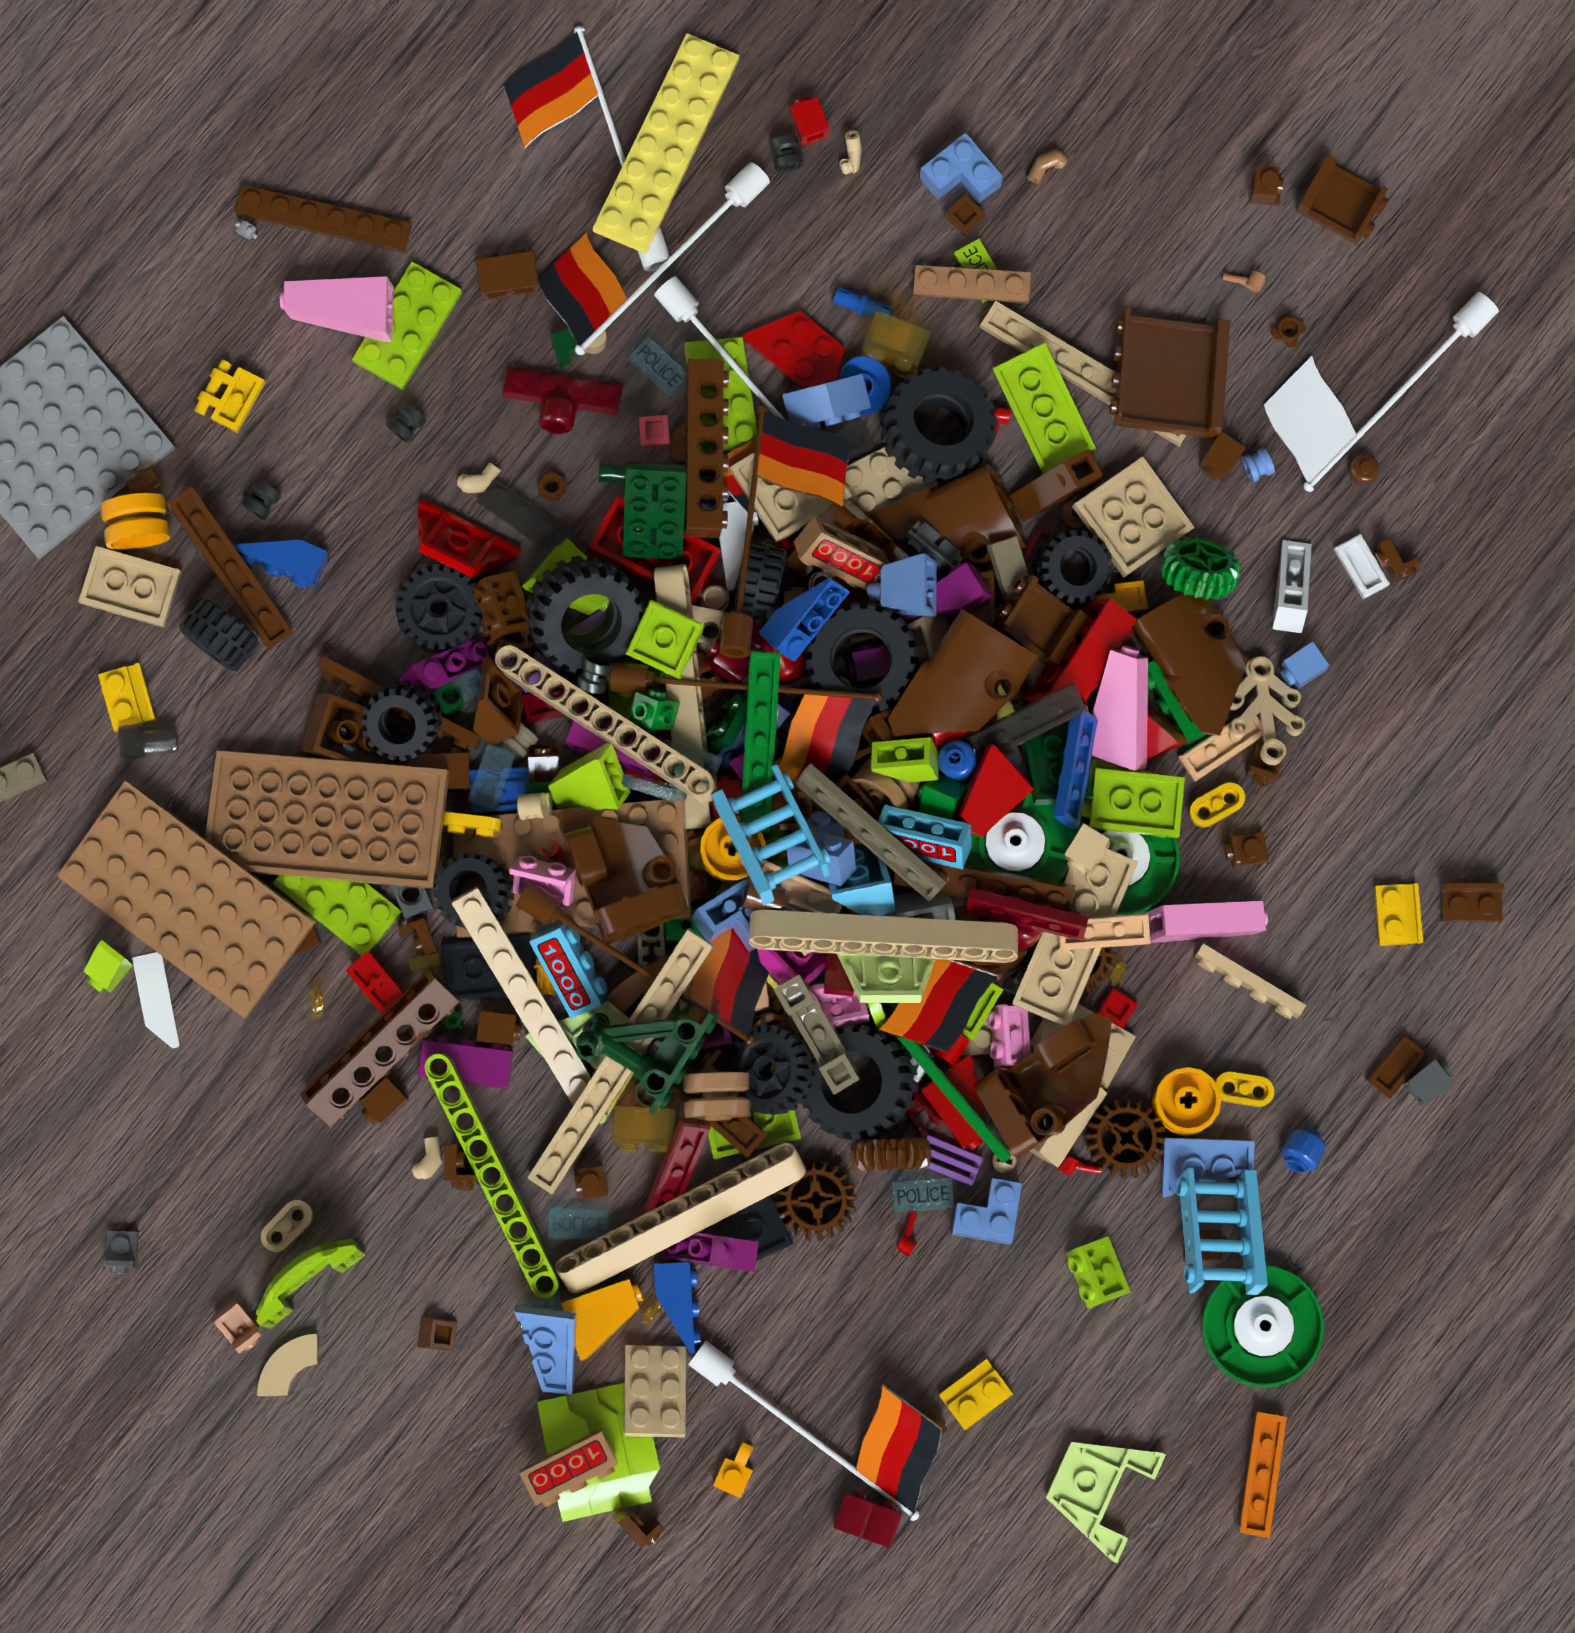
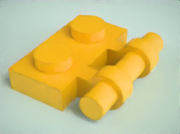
M222 359L217 369L213 368L209 375L211 380L205 391H201L198 395L197 400L199 401L194 411L204 416L208 407H213L215 410L211 419L238 433L266 382L264 379L238 367L233 377L227 373L232 365ZM221 384L227 385L228 387L222 398H216L215 395Z

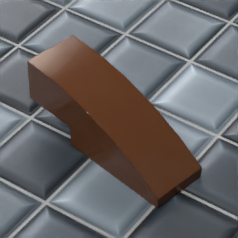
M673 952L655 958L642 965V967L658 976ZM635 970L625 977L606 996V999L624 1014L642 992L646 995L654 981Z

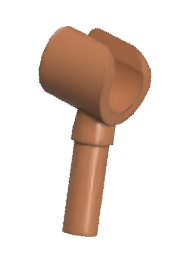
M1253 271L1249 279L1228 273L1223 275V280L1245 285L1247 289L1255 293L1259 292L1266 282L1265 276L1257 271Z

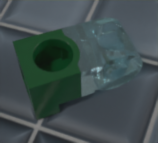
M478 669L469 671L431 691L430 698L432 700L437 698L439 704L436 706V709L442 710V717L447 719L453 716L455 712L469 705V703L477 700L481 676Z

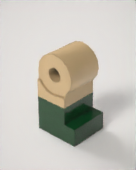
M570 329L551 334V343L559 369L570 366V357L578 355L575 352L577 343ZM604 330L584 352L590 354L602 352L607 343L606 331Z
M553 779L530 781L525 784L526 793L519 795L517 800L518 814L521 820L547 818L552 814V810L557 809L548 787Z

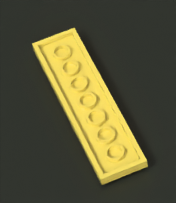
M686 34L593 226V232L647 254L738 64L740 55Z

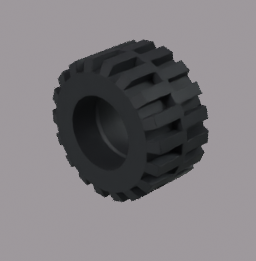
M1070 530L1059 532L1045 539V544L1040 545L1036 550L1039 556L1033 559V563L1037 564V569L1032 570L1033 575H1038L1039 580L1037 583L1064 604L1085 603L1096 599V595L1102 594L1106 590L1103 586L1110 583L1111 578L1107 575L1108 572H1113V565H1108V560L1112 559L1111 553H1105L1106 544L1104 542L1099 543V537L1095 534L1089 535L1088 531ZM1068 550L1077 552L1085 564L1084 576L1076 585L1068 583L1060 571L1061 559Z
M750 542L743 611L748 613V616L751 618L768 621L769 619L766 618L768 610L778 605L786 569V549ZM741 570L736 590L734 610H737Z
M204 598L199 599L179 625L182 634L188 640L231 671H239L260 644L256 635L244 624L211 600Z
M397 680L391 682L388 686H383L368 701L369 703L363 710L365 715L361 719V725L366 726L362 732L364 737H370L369 746L371 748L373 746L378 748L376 753L381 756L387 753L390 760H395L399 756L400 761H405L410 756L412 759L419 756L436 739L439 734L437 732L442 726V722L439 721L442 717V710H436L439 702L437 698L433 700L430 698L432 692L428 688L423 691L420 689L422 684L418 682L411 686L410 680H403L400 684ZM401 707L410 712L416 723L415 732L406 734L396 730L389 721V708Z
M462 853L458 854V859L450 858L446 862L449 866L447 868L441 866L438 872L442 873L440 879L436 877L434 879V884L438 885L437 890H433V897L438 898V901L434 903L437 909L442 910L440 914L449 920L450 923L467 929L451 901L461 896L462 887L468 879L481 875L486 882L485 899L498 921L502 922L505 919L502 914L504 911L510 912L512 906H509L508 902L509 900H514L515 895L510 892V889L513 888V881L508 879L510 874L506 869L502 868L503 865L477 853H470L469 855Z

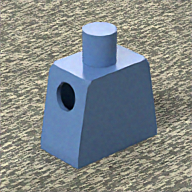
M919 554L884 565L881 568V582L869 583L867 586L869 600H881L883 608L887 607L894 614L936 616L937 562L926 554Z

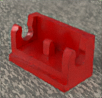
M369 951L345 970L381 1014L405 992L376 956Z

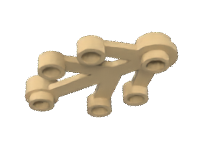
M1254 657L1246 664V678L1239 685L1235 695L1239 704L1232 703L1230 710L1240 709L1244 703L1245 695L1254 686H1256L1257 698L1240 718L1232 721L1229 726V732L1235 738L1243 737L1248 731L1249 724L1260 713L1264 739L1260 756L1266 764L1276 765L1285 757L1286 747L1281 741L1276 739L1273 714L1286 724V731L1290 735H1300L1305 728L1304 719L1300 716H1295L1286 708H1295L1301 701V694L1298 690L1290 688L1274 675L1273 664L1268 658ZM1255 669H1260L1263 675L1257 674ZM1269 687L1282 696L1281 701L1284 706L1270 696ZM1287 695H1292L1295 698V702L1289 701ZM1291 723H1297L1300 729H1294ZM1234 725L1242 726L1243 731L1236 730ZM1267 751L1274 752L1276 758L1270 757Z

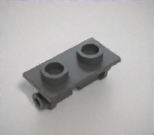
M918 520L903 540L907 542V547L916 555L926 554L935 560L938 573L949 575L948 571L963 560L964 557L960 555L961 551L946 539L938 547L934 542L939 538L940 534L926 522L922 524Z

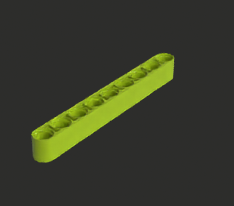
M435 1053L425 1063L426 1075L532 1291L540 1298H550L560 1286L559 1275L453 1059L446 1053ZM440 1058L447 1063L445 1074L438 1075L432 1070L434 1059ZM448 1086L458 1087L461 1093L458 1101L451 1102L446 1098L445 1090ZM461 1113L472 1115L474 1119L472 1128L464 1129L459 1125L458 1117ZM482 1140L486 1143L487 1152L485 1155L477 1156L473 1153L471 1148L473 1141ZM495 1167L499 1170L501 1177L498 1182L491 1183L485 1178V1170L487 1168ZM508 1194L513 1198L514 1206L512 1209L504 1210L499 1206L498 1198L500 1195ZM517 1221L523 1222L527 1227V1234L523 1237L515 1236L511 1231L512 1223ZM527 1249H536L540 1253L541 1258L538 1263L530 1264L525 1260L524 1253ZM549 1276L554 1283L553 1289L549 1291L540 1289L537 1283L538 1278Z

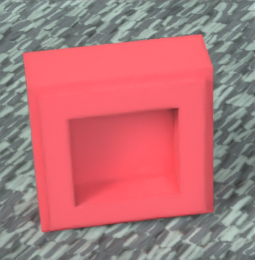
M668 415L639 417L641 448L670 445Z

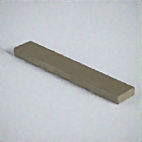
M1017 536L987 545L1004 602L1008 601L1012 595L1011 588L1020 577L1029 576ZM1039 660L1036 661L1027 676L1030 688L1035 684L1046 666ZM1039 709V710H1040V714H1045L1044 711H1042L1041 709Z
M811 763L795 781L796 786L927 901L930 902L944 887L946 882Z

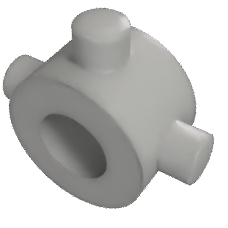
M241 220V222L236 221L237 233L250 240L251 238L256 239L258 234L255 231L257 229L244 220Z

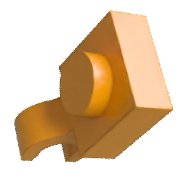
M1143 580L1114 584V593L1096 595L1097 598L1094 599H1112L1130 614L1146 612L1148 610Z
M742 1442L734 1461L725 1458L713 1486L741 1498L753 1472L752 1469L745 1465L754 1447Z

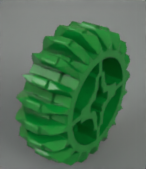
M1193 536L1192 539L1182 537L1181 540L1174 539L1173 543L1168 544L1167 549H1165L1160 563V570L1162 571V577L1166 579V584L1174 586L1175 591L1184 592V596L1189 594L1194 596L1195 599L1203 597L1205 600H1208L1211 597L1218 600L1220 596L1227 597L1229 592H1233L1240 576L1239 559L1234 557V552L1227 551V546H1220L1216 541H1207L1206 538L1198 539L1196 536Z

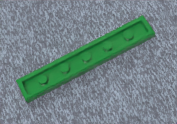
M750 651L741 796L773 782L772 766H774L781 655L778 652ZM772 795L741 809L740 823L745 822L747 824L771 813ZM767 827L759 832L769 833L770 827Z
M895 1036L1001 1163L1004 1164L1011 1158L1010 1152L918 1043Z

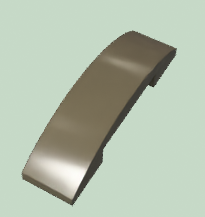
M799 974L775 988L774 992L788 1016L793 1018L820 1065L819 1070L832 1093L835 1095L860 1080L855 1065L839 1034L803 977Z

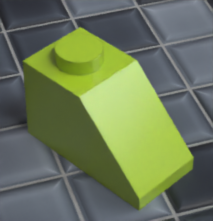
M931 737L872 742L871 770L872 772L909 783L938 780L939 752Z
M101 940L83 972L90 976L86 982L96 990L101 992L105 988L111 993L132 968L133 964Z

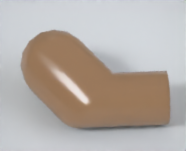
M1058 149L1038 155L1027 175V179L1039 184L1048 168L1054 166L1056 169H1062L1065 167L1067 156Z

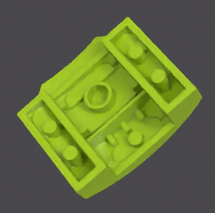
M354 1239L321 1244L304 1252L286 1265L268 1285L256 1311L258 1316L257 1323L262 1327L271 1329L294 1311L285 1299L288 1295L330 1264L333 1269L343 1273L366 1254Z
M624 1383L537 1402L547 1455L602 1428L618 1459V1465L614 1466L615 1472L602 1479H599L596 1475L586 1480L588 1484L586 1487L574 1493H571L569 1489L559 1494L558 1505L562 1522L652 1502L649 1485L660 1469L654 1438L624 1436Z

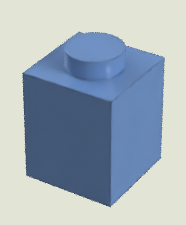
M1311 642L1283 661L1281 664L1283 669L1281 675L1289 686L1294 685L1298 690L1324 673L1330 665L1314 642Z

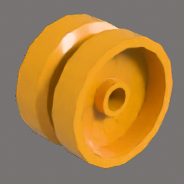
M157 493L128 494L108 499L100 505L103 522L110 524L104 530L107 548L114 550L148 548L167 542L171 538L168 522L161 519L167 513L165 497Z
M735 816L740 824V816ZM719 818L706 828L701 838V859L705 870L714 880L724 885L735 886L744 879L749 881L750 877L738 852H735V856L729 855L728 849L735 846L721 818ZM762 832L752 834L751 839L747 840L751 849L754 847L759 849L766 845Z
M1190 1067L1176 1069L1166 1075L1154 1090L1152 1098L1154 1117L1158 1115L1160 1118L1158 1121L1160 1126H1164L1165 1130L1171 1134L1179 1136L1196 1135L1209 1127L1219 1114L1221 1105L1219 1087L1213 1078L1200 1069ZM1183 1097L1191 1101L1189 1108H1184L1185 1104H1180V1100Z

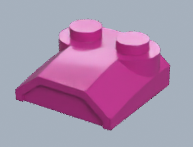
M757 949L761 964L781 985L799 974L809 985L826 970L827 953L810 952L804 956L800 951Z

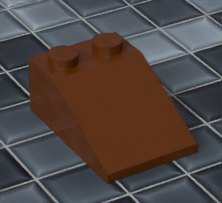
M318 694L316 696L299 751L327 760L396 765L398 756L395 760L388 759L387 753L381 756L376 753L378 751L376 746L372 748L369 746L368 742L371 739L369 736L364 737L362 731L366 726L361 725V719L365 715L363 713L365 706L332 694ZM388 715L391 725L399 732L406 733L408 722Z

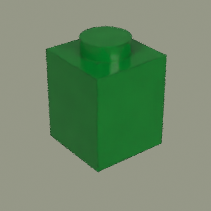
M938 774V780L925 781L922 784L918 797L921 799L919 811L928 815L955 820L958 817L956 814L968 786Z

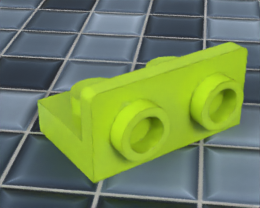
M1109 1236L1066 1253L1069 1269L1075 1276L1079 1286L1080 1297L1088 1309L1131 1292Z

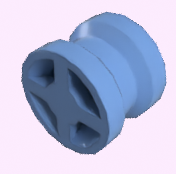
M1264 447L1257 449L1255 454L1241 456L1243 468L1252 483L1258 481L1260 476H1270L1275 473L1273 462Z

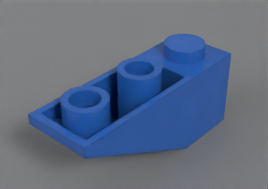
M300 539L233 544L246 565L253 566L256 563L263 566V571L277 578L281 574L291 578L290 583L302 589H306L307 586L316 588L329 560V554L326 550Z
M828 578L778 608L760 630L759 634L776 651L795 662L849 594V591Z
M690 1262L654 1264L655 1295L690 1354H695V1348L701 1347L700 1329H694L693 1317H699L698 1299H692V1287H697V1269H691Z

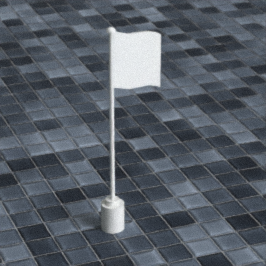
M1477 292L1453 317L1455 322L1453 327L1456 331L1357 433H1355L1343 406L1321 378L1312 356L1264 404L1266 415L1273 429L1297 461L1306 480L1304 483L1306 491L1311 492L1314 490L1313 486L1460 335L1463 337H1475L1499 312L1496 305L1486 295Z

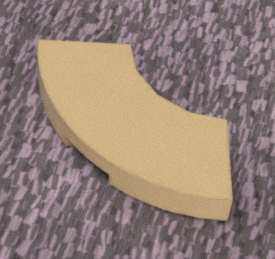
M318 1334L297 1337L285 1343L274 1352L261 1372L257 1396L289 1395L290 1384L297 1373L306 1367L318 1364Z

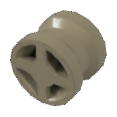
M520 723L519 734L503 742L516 754L524 758L530 745H535L539 739Z

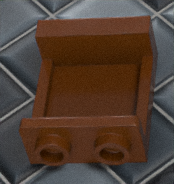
M1327 155L1296 212L1358 245L1362 237L1368 239L1375 223L1371 222L1375 213L1381 215L1389 201L1385 197L1388 188L1383 186L1380 190L1336 166L1338 160Z
M1035 575L1020 577L1011 588L1013 593L1008 601L1002 603L996 612L997 618L992 625L1018 644L1038 655V660L1046 666L1059 665L1089 616L1080 609L1072 610L1039 585L1037 583L1039 578Z

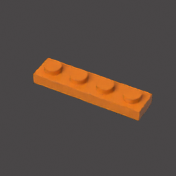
M1256 1412L1238 1533L1270 1538L1287 1421L1285 1416Z

